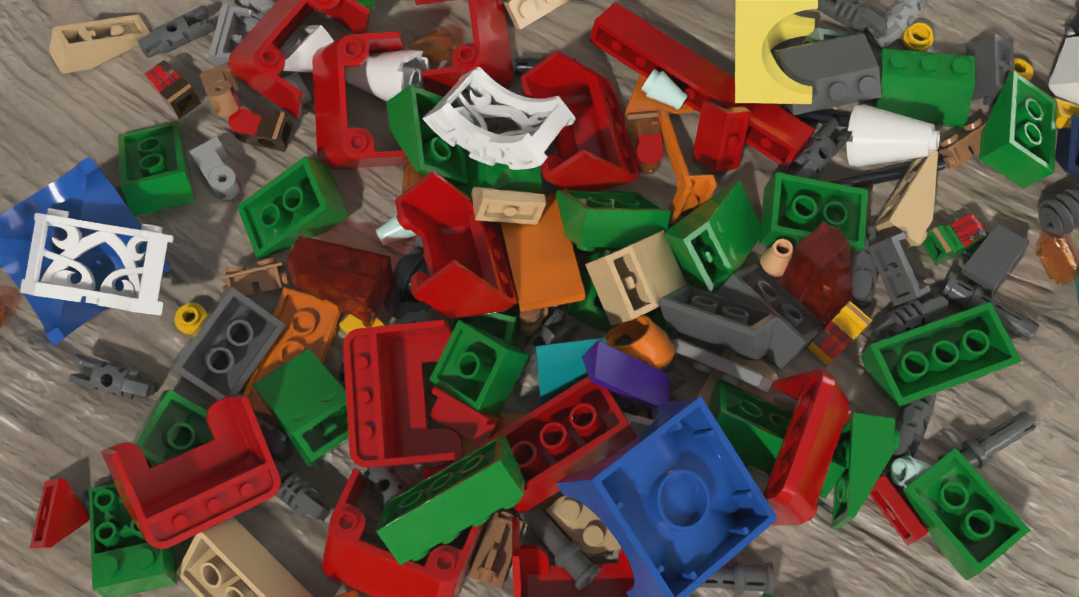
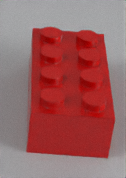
M588 376L479 444V447L503 433L506 436L525 480L524 495L513 506L520 514H523L559 492L560 489L556 483L566 475L574 474L600 462L635 439L637 434L611 392L591 382Z

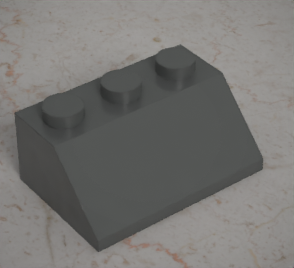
M864 33L774 50L777 65L790 79L799 84L813 86L812 104H781V108L792 115L882 97L879 65Z
M758 262L733 273L716 293L778 315L770 349L764 357L769 363L778 366L780 369H783L800 355L826 328V325L773 276L767 274Z
M688 284L661 297L660 301L666 327L677 331V335L683 338H698L706 341V344L711 348L720 350L726 348L737 352L736 355L745 360H758L769 352L778 319L777 314Z
M226 288L168 369L216 400L231 394H238L286 324L235 288Z

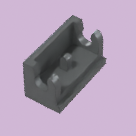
M994 33L966 46V56H975V87L971 101L990 96L983 99V105L996 103L1008 74L1014 71L1013 45Z
M997 224L962 268L961 273L966 276L963 281L973 287L977 285L982 287L984 294L992 298L1022 260L1030 241Z
M906 231L868 247L893 306L919 298L932 291L930 284L922 288L919 287L900 244V240L908 237Z

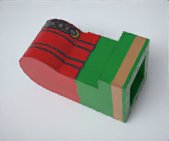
M974 213L944 227L940 225L931 229L922 245L937 266L979 245L987 238L989 233L977 214ZM935 243L937 244L942 253H939L935 249Z

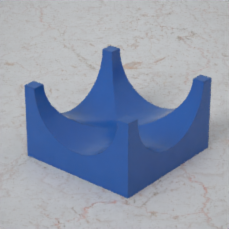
M89 156L45 188L0 214V266L6 271L17 287L21 289L22 279L26 277L35 225L34 215L35 213L47 214L48 208L68 211V218L138 230H141L142 225L94 158ZM49 226L44 248L61 254L65 249L56 246L52 237L63 241L68 236L67 232L61 227ZM78 227L82 238L98 232ZM116 234L126 245L133 238V236ZM106 242L91 248L76 259V261L87 266L92 272L95 279V290L100 291L101 285L108 275L116 270L126 269L119 255ZM148 242L140 244V254L146 253ZM45 256L42 259L39 282L54 261ZM166 258L164 260L162 275L171 269L170 264L168 263ZM144 260L136 261L138 267L144 266ZM69 266L67 270L76 272L71 275V282L73 284L79 283L82 279V274L77 269ZM123 276L116 280L115 287L118 291L123 290L124 284L121 280H129L128 276ZM23 293L40 319L45 335L53 346L107 308L85 302L86 296H82L81 302H74Z
M701 396L659 405L650 412L655 419L653 423L635 439L600 462L574 474L566 475L556 483L564 496L575 498L588 507L606 525L620 544L634 575V585L626 591L628 597H688L778 519Z

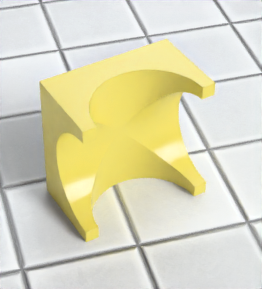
M736 0L735 103L812 104L813 86L799 84L790 79L779 68L770 50L783 41L795 37L808 36L814 31L815 18L801 17L793 13L818 9V0Z

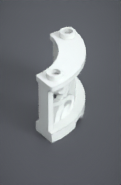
M477 67L462 75L442 100L422 118L449 145L454 147L458 144L470 151V158L490 166H494L495 163L505 164L512 170L529 169L542 165L548 158L544 151L563 127L573 124L576 120L559 96L535 99L515 94L496 83L481 67ZM464 89L470 92L471 105L461 94ZM456 99L460 107L453 108L451 104ZM504 117L514 121L520 130L495 134L487 131V124L483 118Z
M48 208L47 214L35 213L33 237L26 277L22 279L21 293L81 302L82 296H86L85 302L98 304L99 306L153 315L162 314L163 302L157 300L167 243H173L174 237L162 234L163 227L142 224L141 230L87 222L68 218V211ZM49 226L61 227L68 234L67 238L63 241L52 237L56 246L65 249L61 254L44 248ZM78 227L98 232L82 238ZM116 234L133 236V238L126 245ZM106 242L119 255L126 269L116 270L108 275L103 281L100 291L95 290V279L92 272L87 266L76 261V259L91 248ZM148 242L146 253L140 254V244ZM45 256L54 261L39 282L42 259ZM144 260V266L138 267L136 261ZM69 266L77 269L82 274V279L79 283L73 284L70 277L76 272L67 270ZM128 276L129 280H121L124 288L122 291H118L115 287L116 280L120 277Z

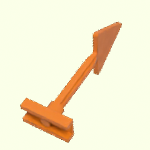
M640 74L625 115L658 114V117L655 118L677 180V192L669 207L671 211L669 225H675L679 217L689 215L711 198L717 183L714 175L690 176L669 114L693 113L694 109L683 103L679 110L672 106L646 97L647 93L642 91L641 88L647 78Z

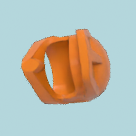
M643 315L615 325L601 337L606 338V344L659 370L670 363L676 351V347L669 339L667 333L651 319ZM625 334L631 337L630 344L614 346L620 336Z

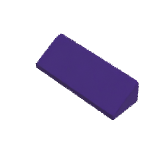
M597 341L582 356V361L591 382L651 410H654L661 404L669 403L670 377L667 373L601 341Z

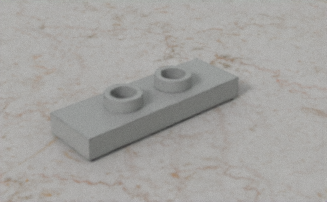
M678 338L677 340L674 339L675 353L694 361L693 368L711 375L712 370L723 374L721 380L734 386L740 387L741 383L744 382L768 393L772 381L767 376Z

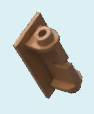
M980 117L965 124L963 126L965 131L959 135L953 133L940 141L941 146L936 151L938 154L942 153L947 169H956L973 158L968 148L969 146L974 154H979L981 134L987 120L982 121Z
M276 257L257 261L258 268L246 270L245 265L225 269L227 275L218 277V280H227L228 285L223 286V292L226 288L233 287L245 296L255 294L253 282L256 281L259 283L261 293L279 288L282 289L285 284H289V279L286 271L280 272L279 266L286 265V262L277 263Z
M503 511L500 514L496 512L491 514L469 578L502 588L512 559V518L514 517L512 514ZM519 520V522H520V532H521V529H522V526H523V523H524V522Z

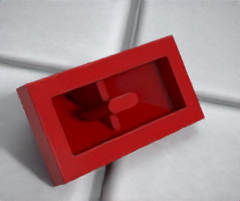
M57 478L45 481L29 549L51 548L90 521L89 516L66 479Z

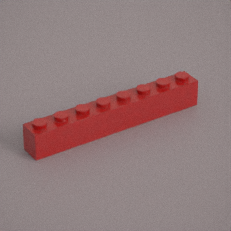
M614 2L595 19L589 42L647 79L654 69L660 73L663 70L683 92L688 94L683 103L700 114L704 101H711L724 109L743 106L751 110L744 142L786 170L789 169L794 163L795 158L807 146L815 131L814 128L773 103H735L734 77L618 3Z

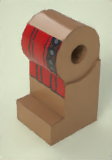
M228 63L199 73L206 94L217 116H229L241 108L240 100L236 94V91H239V87L230 71Z

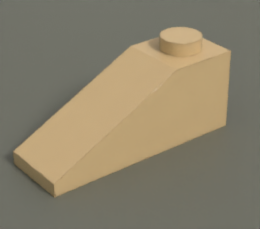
M139 14L55 26L52 28L49 53L61 74L89 70L138 46V40L150 32Z
M936 150L932 151L931 156L914 159L873 225L876 231L886 239L906 231L908 237L900 240L903 249L919 246L928 236V231L926 230L933 220L938 161V152Z

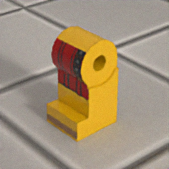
M849 301L812 341L807 349L828 366L868 328L872 320Z

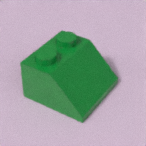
M458 320L429 380L477 412L500 415L529 355L499 337Z

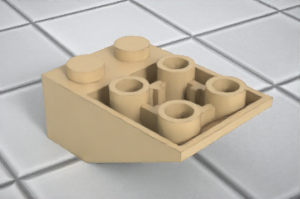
M664 230L585 264L611 326L632 320L658 308L661 297L686 285L672 249L663 234Z

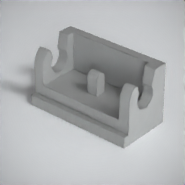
M222 4L209 51V56L215 67L225 63L229 65V56L232 51L260 21L259 19L252 18L253 10Z

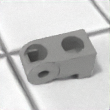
M217 136L189 151L219 199L232 200L241 192L240 181L235 172L222 162L228 158V155Z

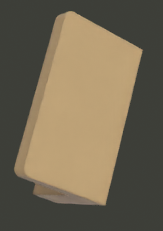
M474 187L471 192L475 220L537 225L546 205L544 194L529 191Z

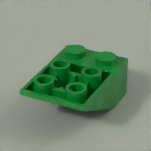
M735 180L663 234L690 285L711 292L729 279L733 273L737 272L759 241L761 224L740 181Z
M310 349L302 352L252 384L308 468L349 441L346 390Z
M115 483L90 488L92 589L103 597H123L177 585L174 546L159 549L146 542L122 502Z

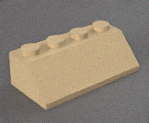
M234 517L196 534L176 572L198 597H314Z

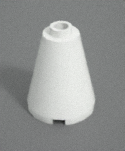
M421 50L369 53V57L364 64L357 67H345V77L349 84L387 102L409 85L425 90L422 71L430 70V64L427 57H422L421 54L424 52Z
M865 104L856 105L851 113L848 131H852V142L847 141V159L849 165L861 167L931 156L933 150H938L940 131H935L934 124Z

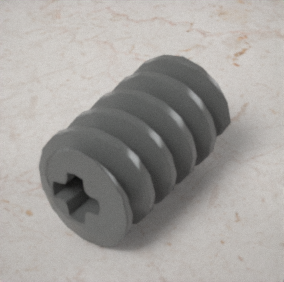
M1079 183L1075 184L1072 188L1065 189L1061 194L1054 195L1051 199L1044 200L1039 205L1038 218L1041 226L1054 239H1059L1064 233H1071L1074 228H1079Z

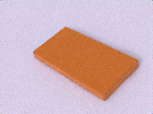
M556 194L545 196L546 205L537 225L500 222L520 312L585 300V291L571 240L565 237Z
M283 287L273 316L286 324V326L249 377L242 394L248 396L254 413L274 418L252 384L307 349H310L320 362L325 365L346 307L343 302Z

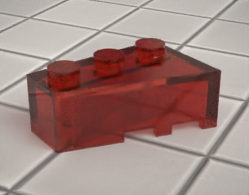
M823 221L796 247L779 283L826 326L851 301L850 243L845 240V236L839 229L831 227Z
M299 235L287 257L292 284L321 301L327 300L338 306L340 312L345 315L350 313L362 320L364 326H373L393 283L390 256Z

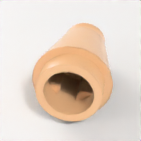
M777 240L762 254L760 262L767 274L773 277H781L791 270L793 246L788 240Z

